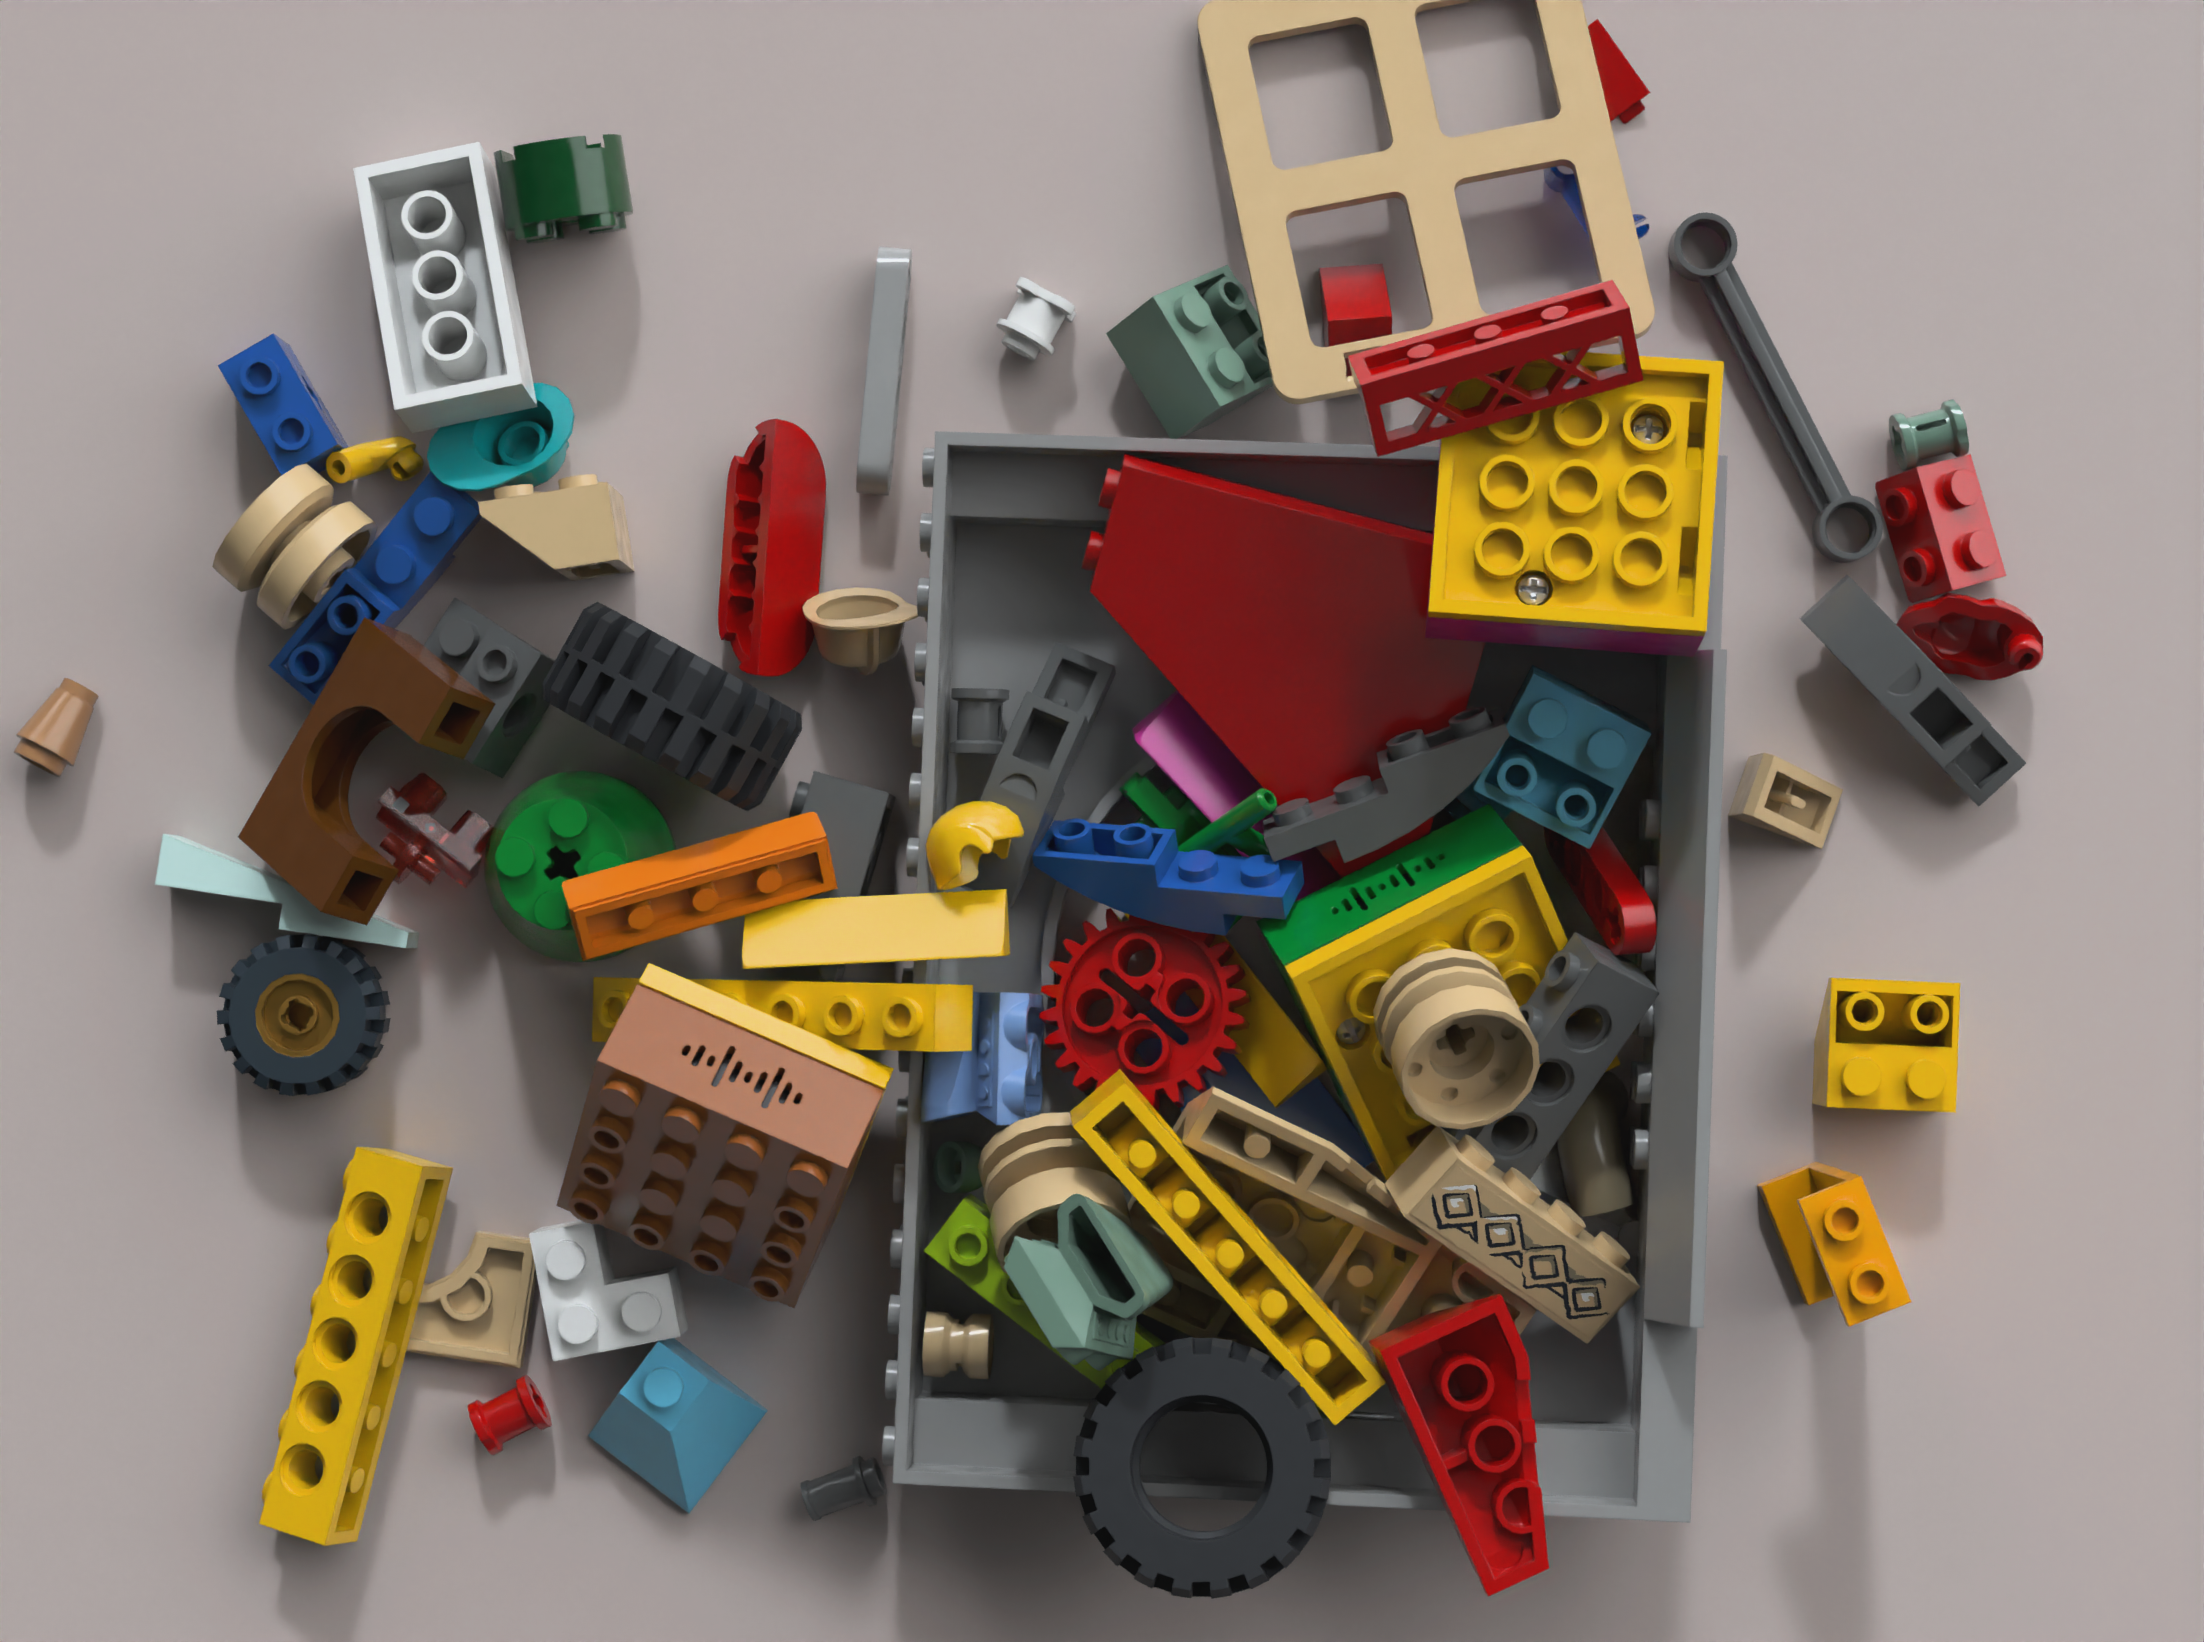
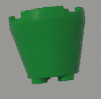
M570 771L545 777L523 789L506 805L498 816L488 838L485 851L484 875L486 888L491 904L503 925L528 948L544 956L568 962L605 960L618 956L633 947L585 961L582 960L561 886L562 882L569 880V878L559 876L564 866L563 853L570 854L575 851L579 853L581 859L576 862L574 868L578 877L676 850V844L671 829L661 811L644 793L623 780L597 772Z

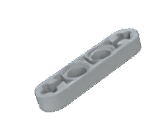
M880 246L878 250L857 462V493L889 495L911 281L912 249Z

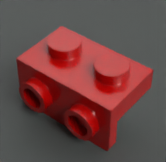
M1971 454L1916 467L1876 482L1875 489L1907 598L1911 603L2007 576Z

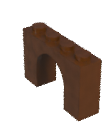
M364 617L238 838L320 912L367 926L399 870L364 841L353 826L349 813L348 794L352 773L360 755L376 735L392 725H397L418 744L464 760L493 710L495 703L411 635Z

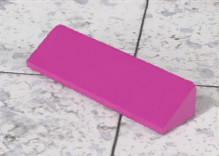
M1177 690L1132 728L1135 740L1211 823L1257 790L1263 788ZM1270 813L1251 828L1264 835L1263 820L1271 818L1272 814ZM1316 847L1282 859L1302 861L1305 883L1295 902L1342 878ZM1237 850L1242 856L1249 857L1243 852Z

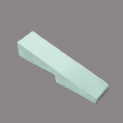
M163 834L155 885L281 903L282 909L278 928L280 930L400 948H417L420 932L373 914L366 926L320 912L281 876L182 836Z

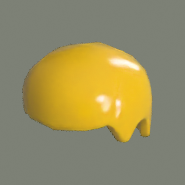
M972 801L957 805L941 815L929 830L925 844L928 865L937 889L939 891L949 890L977 879L979 874V858L982 854L994 852L1001 859H1006L1011 839L1024 836V830L1019 817L1006 806L992 801Z

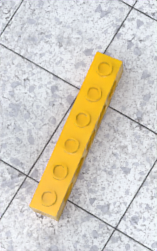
M593 977L592 1042H607L640 978ZM688 979L847 1049L926 1052L972 1051L973 985Z
M1121 1069L1070 1111L1073 1128L1281 1365L1301 1383L1300 1386L1306 1390L1311 1399L1335 1426L1386 1383L1377 1362L1190 1148L1182 1144L1183 1140Z
M356 1147L354 1157L347 1165L343 1175L344 1196L339 1216L327 1237L326 1249L328 1258L323 1278L311 1299L310 1312L312 1320L305 1346L301 1349L295 1361L294 1375L296 1382L289 1408L283 1414L279 1423L278 1438L280 1444L273 1471L268 1475L263 1485L262 1502L264 1506L259 1524L324 1546L356 1542L358 1540L453 1167L388 1148ZM385 1205L388 1212V1223L383 1231L379 1224V1214L381 1208ZM367 1267L372 1276V1284L368 1293L363 1286V1276ZM350 1331L353 1332L356 1341L352 1356L347 1348V1338ZM334 1393L339 1400V1412L336 1418L331 1410V1400ZM318 1456L323 1464L321 1480L318 1479L315 1472V1462Z

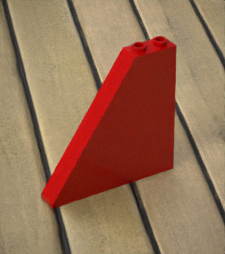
M1124 453L1120 471L1107 468L1098 506L1110 509L1103 534L1091 531L1081 568L1093 572L1090 592L1258 783L1274 794L1278 805L1299 798H1307L1309 803H1313L1334 795L1333 789L1337 785L1355 777L1370 776L1371 781L1382 778L1376 752L1387 749L1386 742L1410 730L1422 729L1426 735L1450 726L1448 720L1452 716L1466 710L1485 642L1425 638L1433 533ZM1434 816L1411 832L1378 850L1346 863L1342 859L1336 840L1316 846V848L1343 878L1428 835Z

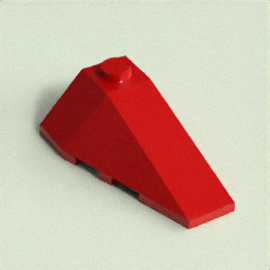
M1496 1294L1426 1314L1368 1341L1393 1400L1485 1594L1489 1597L1549 1569L1542 1490L1538 1483L1535 1443H1537L1535 1420L1532 1418L1529 1380H1531L1529 1356L1502 1295Z

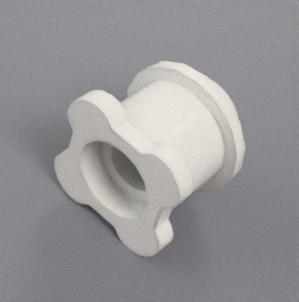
M1020 277L1015 285L1018 288L1017 294L1019 297L1007 319L1000 318L996 326L1005 333L1001 341L1004 346L1034 361L1038 353L1048 356L1053 354L1055 349L1051 342L1063 320L1073 321L1076 315L1073 311L1075 306L1065 298L1051 293L1033 281Z

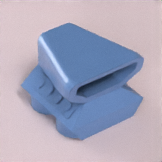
M973 992L972 1051H925L921 1123L940 1122L980 1113L996 1125H1011L1018 1120L1041 1114L1043 1101L1041 1053L1044 1042L1045 1023L1039 1019V1013L1044 1011L1043 995L1010 992Z

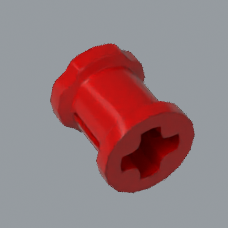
M528 1375L517 1379L515 1388L484 1404L476 1400L467 1405L472 1425L480 1441L492 1456L503 1451V1443L534 1427L542 1431L552 1425L545 1401Z

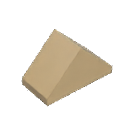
M1760 753L1748 757L1728 816L1822 849L1843 789L1775 755Z

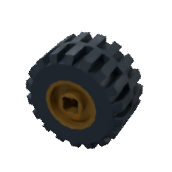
M314 934L286 935L276 937V940L269 943H261L250 950L252 954L247 959L239 960L231 969L234 973L231 982L223 984L219 997L225 998L223 1010H217V1025L224 1024L226 1037L220 1038L225 1052H233L237 1059L233 1065L241 1074L249 1073L255 1078L253 1083L265 1090L272 1088L278 1090L281 1095L309 1096L342 1087L348 1081L358 1078L368 1069L367 1064L372 1058L378 1057L384 1046L380 1044L383 1033L389 1031L391 1018H386L385 1005H390L388 991H382L378 980L382 979L377 968L375 966L370 967L364 960L366 956L357 948L348 947L342 943V940Z

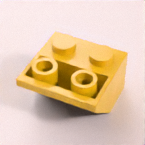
M1829 978L1814 1040L1812 1104L1835 1108L1956 1113L1961 983Z

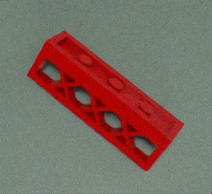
M1613 280L1348 356L1353 380L1363 401L1377 457L1644 380L1630 307ZM1618 337L1623 364L1595 372L1579 364L1592 344ZM1568 351V353L1566 354V356L1560 354V353H1563V352ZM1544 359L1558 367L1543 387L1528 391L1512 383L1525 363ZM1501 371L1499 375L1495 374L1494 372ZM1572 374L1577 376L1575 378L1569 379ZM1476 378L1491 386L1477 406L1461 410L1446 402L1459 382ZM1435 390L1433 394L1428 393V391ZM1505 393L1509 395V397L1502 398ZM1407 397L1425 405L1412 425L1386 432L1380 405ZM1438 413H1440V414L1443 415V416L1436 417V415H1437Z

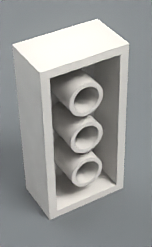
M480 142L353 168L395 412L409 430L415 433L537 407L496 171Z

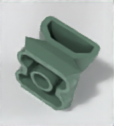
M1073 1194L1058 1208V1244L1043 1239L1041 1241L1032 1239L1031 1241L1015 1236L1009 1254L1004 1258V1269L1051 1346L1056 1348L1069 1363L1077 1365L1085 1359L1094 1369L1100 1371L1116 1359H1133L1136 1317L1172 1290L1173 1277L1152 1243L1145 1236L1089 1197Z

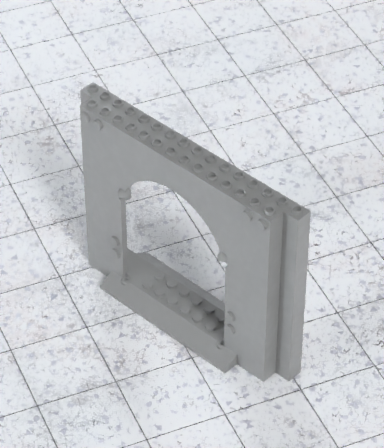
M935 431V448H925L922 461L923 487H933L932 513H922L920 520V551L927 552V556L930 558L929 578H919L917 588V614L919 617H925V622H927V643H916L914 658L915 681L922 682V685L925 686L924 708H914L912 715L913 747H920V750H922L921 773H911L909 784L910 812L920 814L919 838L908 839L906 854L907 876L917 878L916 894L968 891L961 887L943 891L937 889L928 865L925 844L929 830L941 815L957 805L980 801L999 755L950 753V743L957 740L958 701L951 698L952 688L1010 690L1009 700L1003 702L1002 742H1004L1026 692L1032 693L1055 642L1115 666L1116 675L1063 786L1065 795L1052 823L1054 820L1064 821L1078 818L1084 819L1089 823L1102 824L1113 807L1124 797L1118 789L1135 772L1144 777L1158 766L1136 742L1132 728L1177 689L1090 592L1093 572L1081 569L1091 531L1103 534L1110 509L1098 506L1107 468L1120 471L1124 453L1433 533L1439 447L1415 446L1377 457L1373 445ZM1718 455L1707 631L1694 657L1485 642L1466 710L1474 707H1485L1487 712L1500 708L1503 717H1505L1531 666L1534 665L1648 723L1651 736L1645 746L1653 748L1654 755L1652 800L1646 799L1645 802H1641L1639 816V840L1651 841L1650 866L1644 865L1639 867L1637 879L1650 897L1654 907L1657 926L1654 948L1650 953L1635 954V963L1642 971H1646V977L1658 990L1659 995L1632 1032L1633 1035L1644 1037L1643 1062L1632 1061L1630 1072V1100H1635V1103H1641V1127L1630 1126L1628 1133V1165H1632L1633 1169H1639L1638 1212L1636 1220L1629 1221L1620 1228L1617 1241L1630 1256V1260L1625 1265L1640 1288L1588 1344L1539 1310L1536 1311L1520 1335L1529 1356L1531 1380H1529L1532 1418L1535 1420L1537 1443H1535L1538 1483L1542 1490L1544 1516L1691 1523L1697 1328H1704L1727 650L1721 649L1728 456ZM1033 863L1012 909L1008 908L1010 955L916 960L913 967L903 969L901 983L973 985V992L1043 995L1044 1010L1056 1007V1002L1047 998L1040 990L1041 986L1056 984V973L1048 965L1050 961H1055L1058 929L1069 887L1036 868ZM1045 1024L1044 1039L1052 1032L1058 1030V1026ZM1043 1042L1041 1053L1043 1075L1041 1114L1070 1112L1088 1097L1086 1091L1081 1092L1072 1084L1077 1073L1076 1069L1063 1073L1055 1065L1058 1058L1067 1049L1051 1050L1045 1045V1042ZM898 1051L899 1072L909 1073L908 1096L905 1099H898L896 1109V1137L907 1139L906 1160H903V1164L895 1165L893 1178L894 1203H904L903 1224H901L900 1229H893L890 1248L891 1268L901 1269V1287L898 1289L897 1295H890L888 1306V1333L899 1334L898 1353L895 1354L894 1360H888L886 1366L885 1398L886 1400H896L895 1426H885L882 1446L883 1465L893 1466V1484L1075 1492L1073 1476H1076V1456H1073L1076 1436L1080 1435L1085 1420L1083 1415L1092 1398H1095L1101 1391V1388L924 1252L925 1248L966 1196L971 1193L986 1204L983 1195V1185L981 1188L968 1193H946L940 1189L934 1176V1159L939 1147L947 1141H965L980 1146L983 1149L997 1132L1009 1125H996L980 1113L940 1122L921 1123L925 1051ZM960 1162V1174L962 1172V1162ZM1120 1181L1128 1205L1133 1195ZM928 1311L948 1312L953 1319H960L961 1324H965V1321L973 1313L993 1314L994 1347L992 1370L989 1379L969 1378L963 1372L961 1366L958 1367V1371H950L944 1377L924 1376L922 1362L925 1318ZM1142 1313L1136 1317L1137 1322L1165 1343L1192 1337ZM1254 1348L1264 1354L1266 1353V1350ZM1386 1383L1336 1426L1314 1402L1323 1420L1331 1455V1481L1326 1505L1446 1511ZM1197 1402L1172 1410L1155 1424L1143 1445L1140 1459V1474L1147 1496L1258 1501L1266 1481L1267 1460L1264 1446L1258 1433L1242 1415L1220 1404Z

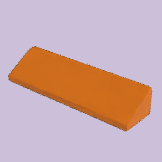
M815 812L800 814L572 878L562 882L561 885L583 961L838 889L827 835Z

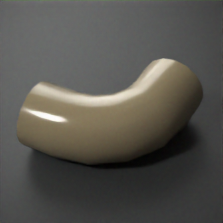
M1610 1071L1602 1075L1557 1140L1559 1160L1570 1208L1579 1217L1607 1213L1635 1203L1621 1138V1120L1625 1117L1629 1106L1628 1092L1623 1081Z

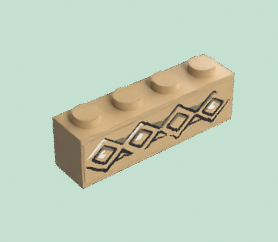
M1436 1126L1384 1183L1404 1218L1588 1344L1640 1288L1625 1265L1630 1260L1627 1251L1615 1239L1603 1231L1596 1237L1585 1231L1586 1225L1584 1221L1562 1201L1557 1199L1550 1206L1540 1199L1541 1193L1539 1189L1517 1169L1511 1167L1504 1173L1493 1165L1495 1163L1493 1156L1471 1136L1465 1134L1459 1141L1441 1127Z

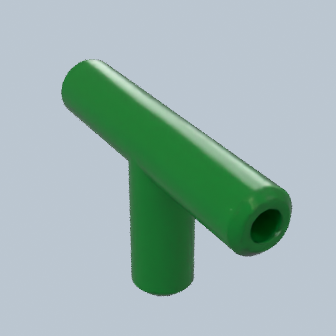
M1260 788L1179 845L1178 851L1207 850L1214 853L1224 845L1229 844L1249 857L1256 855L1271 856L1264 840V835L1251 827L1276 810V797L1271 791Z

